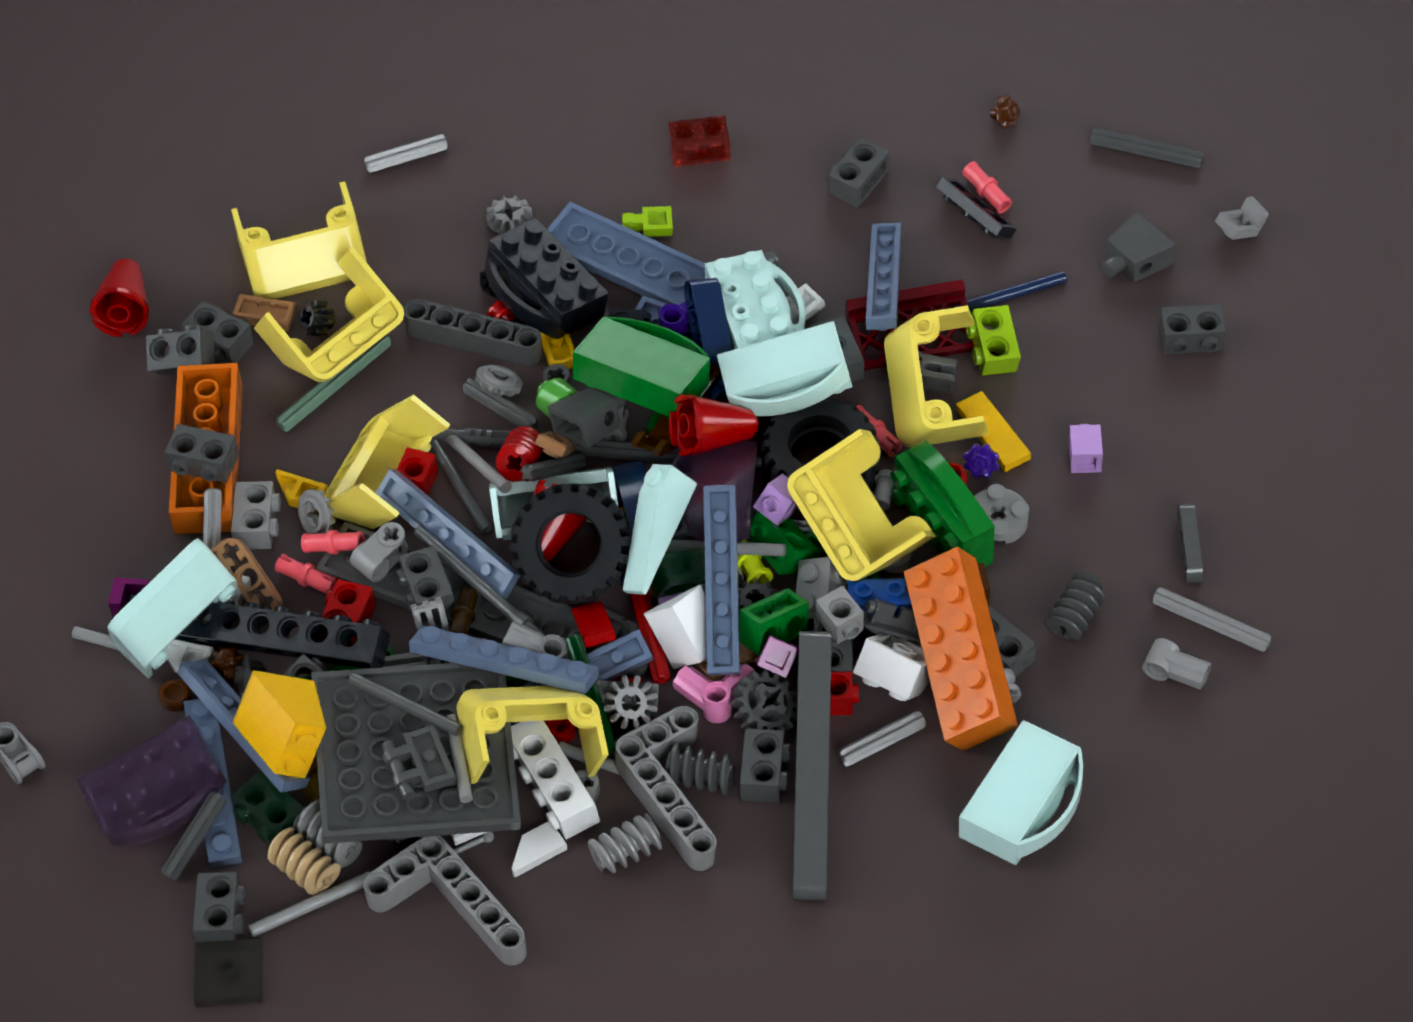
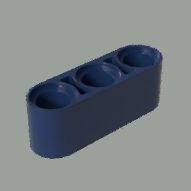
M717 278L687 280L684 285V297L692 340L710 357V364L719 363L717 354L732 350L720 282Z

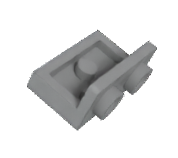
M829 557L799 560L796 594L809 602L808 623H813L814 618H816L817 599L841 586L846 588L847 580L838 573Z

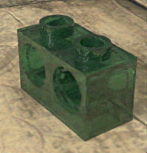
M705 548L665 553L651 583L655 599L686 592L699 584H705Z
M261 771L257 772L231 795L235 808L233 810L234 815L244 825L248 823L252 825L258 836L265 843L272 842L284 829L293 828L295 818L304 809L286 792L281 793ZM256 801H261V802L258 803V804H252V803H254V802H256ZM277 820H283L280 823H274Z

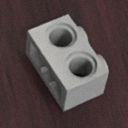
M273 481L236 482L231 534L232 538L242 540L250 550L272 549L273 537H278L279 523L278 518H275V512H280L281 497L280 493H275Z

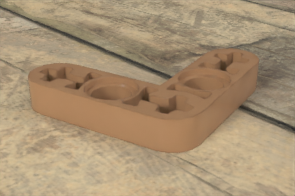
M227 538L210 549L236 579L237 586L247 602L262 605L264 601L260 594L252 596L251 592H255L265 585L266 588L260 591L264 597L273 598L274 601L270 604L271 610H274L276 606H283V600L279 592L242 540ZM228 546H238L237 557L240 561L248 559L249 563L239 566L235 558H227V554L230 552ZM247 569L255 570L258 575L257 582L251 587L246 586L242 580L243 573Z

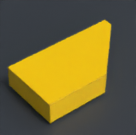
M279 469L275 471L276 479L288 506L298 508L300 496L306 490L315 488V490H323L325 494L328 489V484Z

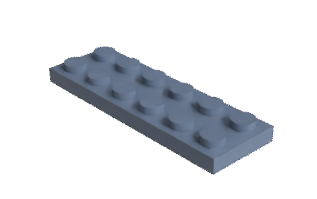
M573 202L567 204L547 229L586 270L639 295L667 304L674 303L679 305L685 301L684 285L687 280L705 279V263Z

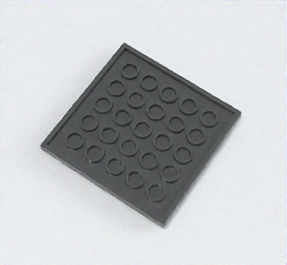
M457 663L311 672V678L315 682L326 725V730L316 752L322 844L521 830L510 722H506L504 727L497 733L485 734L490 761L477 784H470L473 796L471 802H460L457 782L456 784L424 793L421 783L414 784L412 787L415 796L412 799L404 800L401 792L395 789L392 781L394 775L391 768L385 765L383 760L384 751L381 745L387 740H393L396 747L403 746L404 733L432 724L348 684L349 676L355 672L446 717L450 714L457 715V703L461 695L467 690L507 688L506 675ZM435 726L454 771L448 732ZM411 759L403 762L406 771L414 769Z

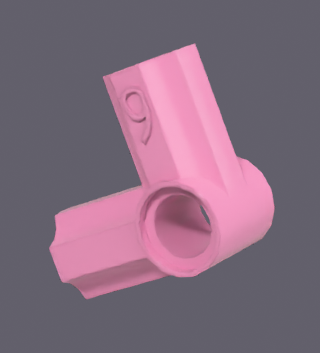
M746 663L744 665L740 664V675H726L720 681H712L693 666L687 667L685 665L678 671L676 678L673 680V689L701 708L707 721L723 723L730 718L733 707L730 703L736 698L731 694L732 691L738 686L737 683L744 676L747 677L754 669Z

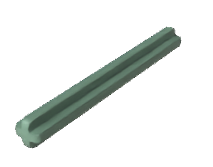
M388 335L383 337L329 381L316 384L276 418L277 426L284 432L291 430L391 346L390 337Z

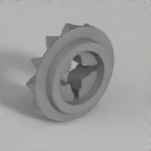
M503 195L502 200H493L492 206L487 207L486 212L488 226L500 234L531 221L533 217L532 208L529 207L526 199L519 200L516 195L509 199ZM506 210H511L513 213L512 220L505 214Z
M481 366L476 371L475 381L480 384V387L499 396L506 395L512 397L514 394H519L523 386L520 377L512 370L503 366Z
M315 488L306 490L299 499V518L303 528L309 534L327 533L329 530H332L331 525L335 523V519L332 517L334 509L330 507L331 500L325 497L323 490H315ZM316 510H318L319 516L317 514L314 515V512H316Z

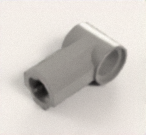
M516 621L512 622L502 642L505 645L523 647L526 650L543 654L549 653L560 658H565L568 650L562 637L555 634L544 636Z
M1158 638L1154 641L1142 665L1143 672L1154 680L1165 681L1170 678L1199 690L1204 687L1211 669L1210 662L1180 652L1179 647L1174 642L1164 638Z

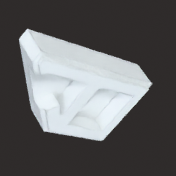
M174 639L168 645L169 648L166 652L168 655L167 660L175 673L178 672L181 663L205 659L209 662L214 657L213 647Z
M549 821L522 835L512 865V874L515 878L567 850L566 842L558 830H553Z

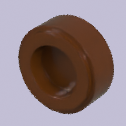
M171 679L161 685L158 697L164 709L177 712L184 709L183 701L191 700V692L183 680Z

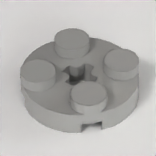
M993 484L988 489L974 496L995 526L994 544L995 541H1005V544L1012 543L1025 533L1028 526L1029 505L1018 493L1005 489L1001 484ZM992 513H1003L1004 519L1000 517L993 519Z

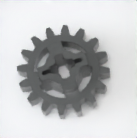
M763 670L759 675L756 671H752L747 677L744 676L737 683L738 686L731 693L736 698L730 705L738 708V712L733 716L735 719H743L742 729L749 726L752 729L784 731L786 734L794 726L793 723L797 720V713H795L797 702H793L792 698L797 693L796 691L789 692L787 690L789 686L788 681L780 683L778 674L770 678L767 670ZM768 701V704L763 709L762 706Z

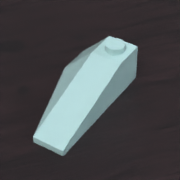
M652 464L650 470L645 475L644 483L639 492L623 584V591L626 593L646 595L697 486L696 482L672 465Z

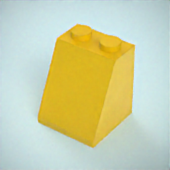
M252 671L233 719V724L274 774L306 779L326 730L315 682L284 675Z

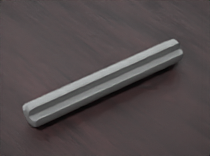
M1159 587L1153 596V603L1259 651L1265 652L1270 645V634L1163 587Z

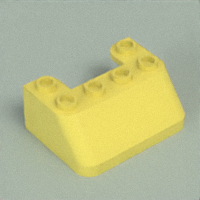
M863 429L857 430L793 472L787 483L791 497L838 573L849 581H859L898 562L936 537L929 524L918 516L907 517L894 526L891 524L861 476L863 472L873 467L879 461L881 455L880 446L872 433Z

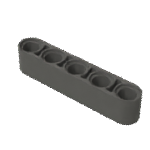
M413 299L404 305L406 330L414 338L524 366H534L543 359L541 334L534 327L422 299Z

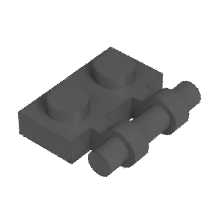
M434 725L404 733L403 746L396 747L393 740H387L382 743L381 746L384 751L383 760L386 767L391 768L394 775L392 781L395 789L401 792L404 800L412 799L415 796L412 786L417 783H421L424 793L456 784L455 773ZM411 759L414 769L406 771L403 762Z

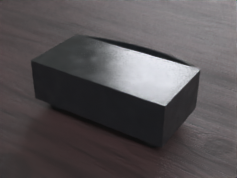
M536 218L489 240L485 262L488 283L501 303L530 327H534L550 337L559 339L604 316L609 292Z

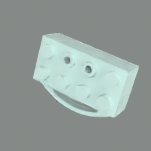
M762 250L749 251L742 255L720 258L716 261L705 263V278H717L720 282L732 350L805 329V308L798 288L784 271L765 259ZM780 287L790 295L798 308V324H792L789 304Z
M834 321L717 354L729 404L751 409L756 416H775L796 412L819 403L832 394H839L845 389L853 387Z
M1023 720L959 816V837L1016 866L1022 857L1046 846L1063 831L1079 803L1083 779L1081 747ZM1069 784L1074 785L1075 790L1072 800L1062 816L1053 825L1037 834L1056 814Z

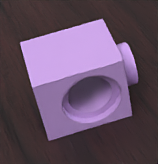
M1070 425L1068 444L1071 473L1102 472L1103 448L1101 425Z
M783 473L767 484L753 506L777 526L790 517L797 507L787 488L789 478Z

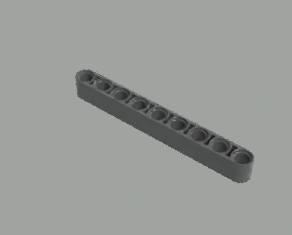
M799 631L793 900H827L832 631Z

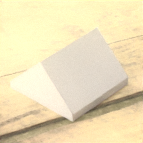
M700 584L644 613L673 669L700 663L707 658L706 594Z

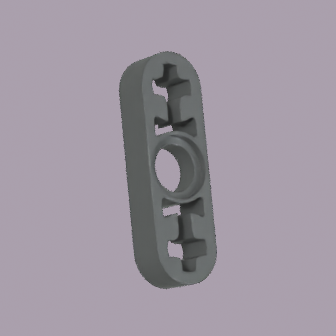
M1178 504L1177 518L1185 583H1200L1203 580V566L1195 504Z

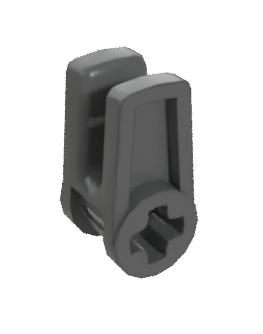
M919 352L924 391L953 393L957 360Z

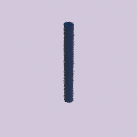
M1064 271L969 299L967 300L969 310L973 311V309L984 308L1066 283V274ZM960 304L953 305L952 308H954V307H960L961 305H960Z

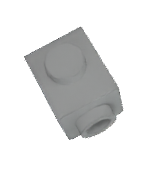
M1253 196L1245 199L1240 209L1220 212L1215 222L1223 229L1227 237L1237 240L1256 237L1269 214Z

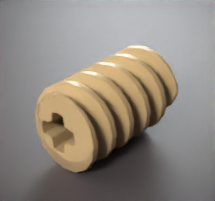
M292 827L281 831L269 846V862L276 865L281 872L286 873L288 878L294 880L299 887L304 888L310 895L314 896L327 890L338 878L341 871V866L338 863L331 864V857L326 855L322 857L323 852L321 849H313L311 841L304 842L302 834L297 833L294 835V828Z

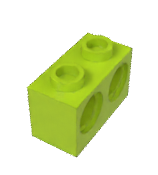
M1009 306L973 309L972 318L974 326L966 327L968 339H973V362L975 365H979L981 376L1016 372L1021 355ZM984 326H990L993 330L986 329ZM990 352H996L1000 356H994Z

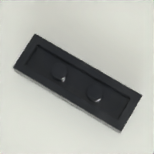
M945 177L940 179L936 187L944 193L943 198L949 203L963 208V214L974 222H980L985 226L983 229L985 233L996 239L999 237L1012 238L1017 228L957 179Z

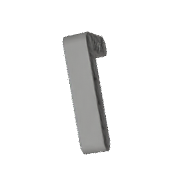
M679 706L620 737L615 747V767L687 865L696 871H705L712 867L715 862L716 837L659 763L667 759L675 743L679 744L680 752L686 749L687 746L695 743L697 739V712L691 707ZM647 777V778H651V780H645V779H642V778ZM661 801H668L670 803L664 804ZM678 825H686L688 827H679ZM702 848V849H705L706 851H704V852H703V851H697L696 849Z
M425 836L420 838L370 872L363 881L367 904L371 910L378 913L392 909L432 882L501 962L511 966L521 963L526 958L527 947L522 927L441 836ZM439 853L437 856L428 857L430 854ZM404 872H412L408 875H401ZM452 875L458 876L454 879H447V877ZM378 890H385V891L382 892V893H377V894L374 893L375 891H378ZM472 897L477 898L474 901H466L467 899ZM489 920H497L493 924L486 923ZM509 942L517 943L514 946H505Z

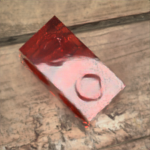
M725 115L668 122L674 167L731 160L730 139Z

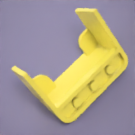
M345 181L339 183L343 205L333 207L328 211L326 215L328 227L271 241L268 231L264 228L251 227L243 229L237 208L231 209L238 243L254 296L279 299L351 281L337 263L351 247H354L365 261L366 256L355 211Z
M351 247L337 263L356 285L345 297L346 309L354 317L351 321L312 351L302 340L290 338L269 312L254 327L255 331L285 366L317 382L329 381L395 329L404 318L402 305L354 247Z
M968 305L920 313L889 332L884 340L895 431L898 439L906 447L912 448L926 440L932 445L989 435V429L983 416L953 421L951 408L946 402L942 400L925 401L918 345L933 342L939 336L940 331L974 326Z
M414 394L374 416L361 431L325 492V497L331 500L330 507L334 509L332 516L372 530L377 527L380 528L385 523L397 518L400 512L376 494L377 489L388 470L397 469L407 447L429 452L432 446L429 442L432 437L447 430L450 424Z
M553 686L470 689L461 695L456 706L458 721L462 724L461 737L470 784H477L490 761L485 734L499 732L506 722L569 719L579 729L588 777L596 775L609 755L599 707L592 699L582 693Z

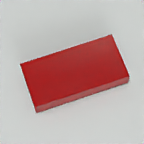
M602 601L571 608L573 619L582 636L585 647L588 648L616 640L614 628Z

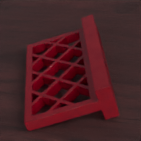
M963 279L899 290L898 317L906 322L916 316L918 312L947 309V307L957 304L961 306L968 305ZM867 296L846 300L845 310L847 323L850 325L851 332L864 359V371L887 367L884 345L874 340L879 331L874 329L871 335L867 336L858 331L857 323L866 322ZM966 327L958 328V330L967 334ZM888 329L885 332L889 333L894 329ZM952 329L946 336L939 333L936 339L941 341L937 348L928 349L923 345H918V352L943 357L970 352L974 347L973 339H969L970 342L961 344L951 340L950 338L957 330ZM869 345L883 352L879 359L866 361L864 352Z

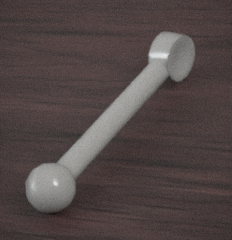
M487 832L482 834V836L453 850L456 854H459L480 843H490L494 839V833ZM434 853L431 857L437 856L439 853Z

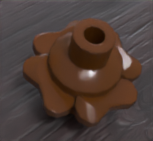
M1009 94L1003 97L998 96L997 104H995L994 108L990 109V117L996 119L997 123H1001L1003 129L1015 126V120L1020 115L1018 103L1015 100H1011Z
M235 646L220 648L214 651V659L210 660L209 663L223 671L224 679L234 678L235 668L240 664L245 655L238 654Z

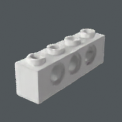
M526 721L511 726L514 761L518 759L521 764L518 770L526 785L529 783L533 784L535 789L532 790V793L539 807H547L549 812L546 813V817L553 830L560 829L567 840L601 822L594 801L544 721Z

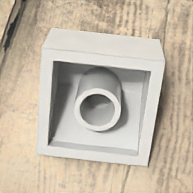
M885 632L866 638L853 671L854 674L862 677L861 681L872 687L881 686L889 690L891 697L900 701H907L920 696L930 681L922 647L911 641H901L894 635Z

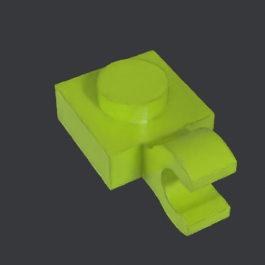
M671 206L642 207V214H622L623 226L636 232L643 230V235L647 237L673 236Z

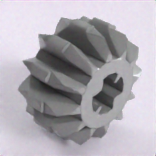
M623 675L622 682L624 687L620 688L615 681L610 683L611 687L617 691L616 695L610 692L604 693V698L614 700V703L605 705L604 710H617L610 717L612 723L622 716L621 728L626 729L628 720L632 719L633 726L636 729L640 727L638 717L641 716L646 723L651 721L645 710L656 712L657 706L647 704V701L655 700L658 696L657 693L644 694L652 686L649 681L639 688L640 676L635 675L633 685H629L627 675ZM626 694L630 697L636 694L640 700H636L639 706L635 710L631 707L627 709L622 707V704H625L622 698Z

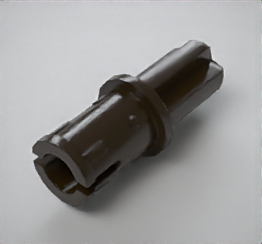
M464 587L460 590L456 607L451 610L450 632L468 635L470 624L475 621L476 617L474 609L478 595L474 588Z

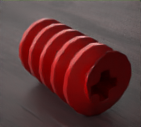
M519 426L507 435L496 457V468L505 479L512 482L522 481V467L538 462L543 448L535 444L540 434L536 429L528 426Z

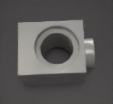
M843 586L816 600V618L826 631H832V639L836 644L846 639H853L864 630V612Z

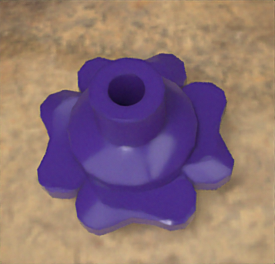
M975 443L969 451L963 454V458L966 460L964 468L971 471L974 478H979L982 475L988 479L993 471L999 469V464L996 462L999 459V454L992 451L988 444H983L981 447L978 443Z

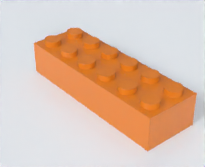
M238 363L177 367L174 430L177 424L234 435L240 452L243 384ZM239 456L227 483L207 481L201 477L187 474L179 475L171 471L169 516L174 534L203 533L204 492L209 488L222 491L221 532H231L235 484L238 482Z
M957 546L903 571L944 741L965 751L1017 728L1018 723L976 558Z

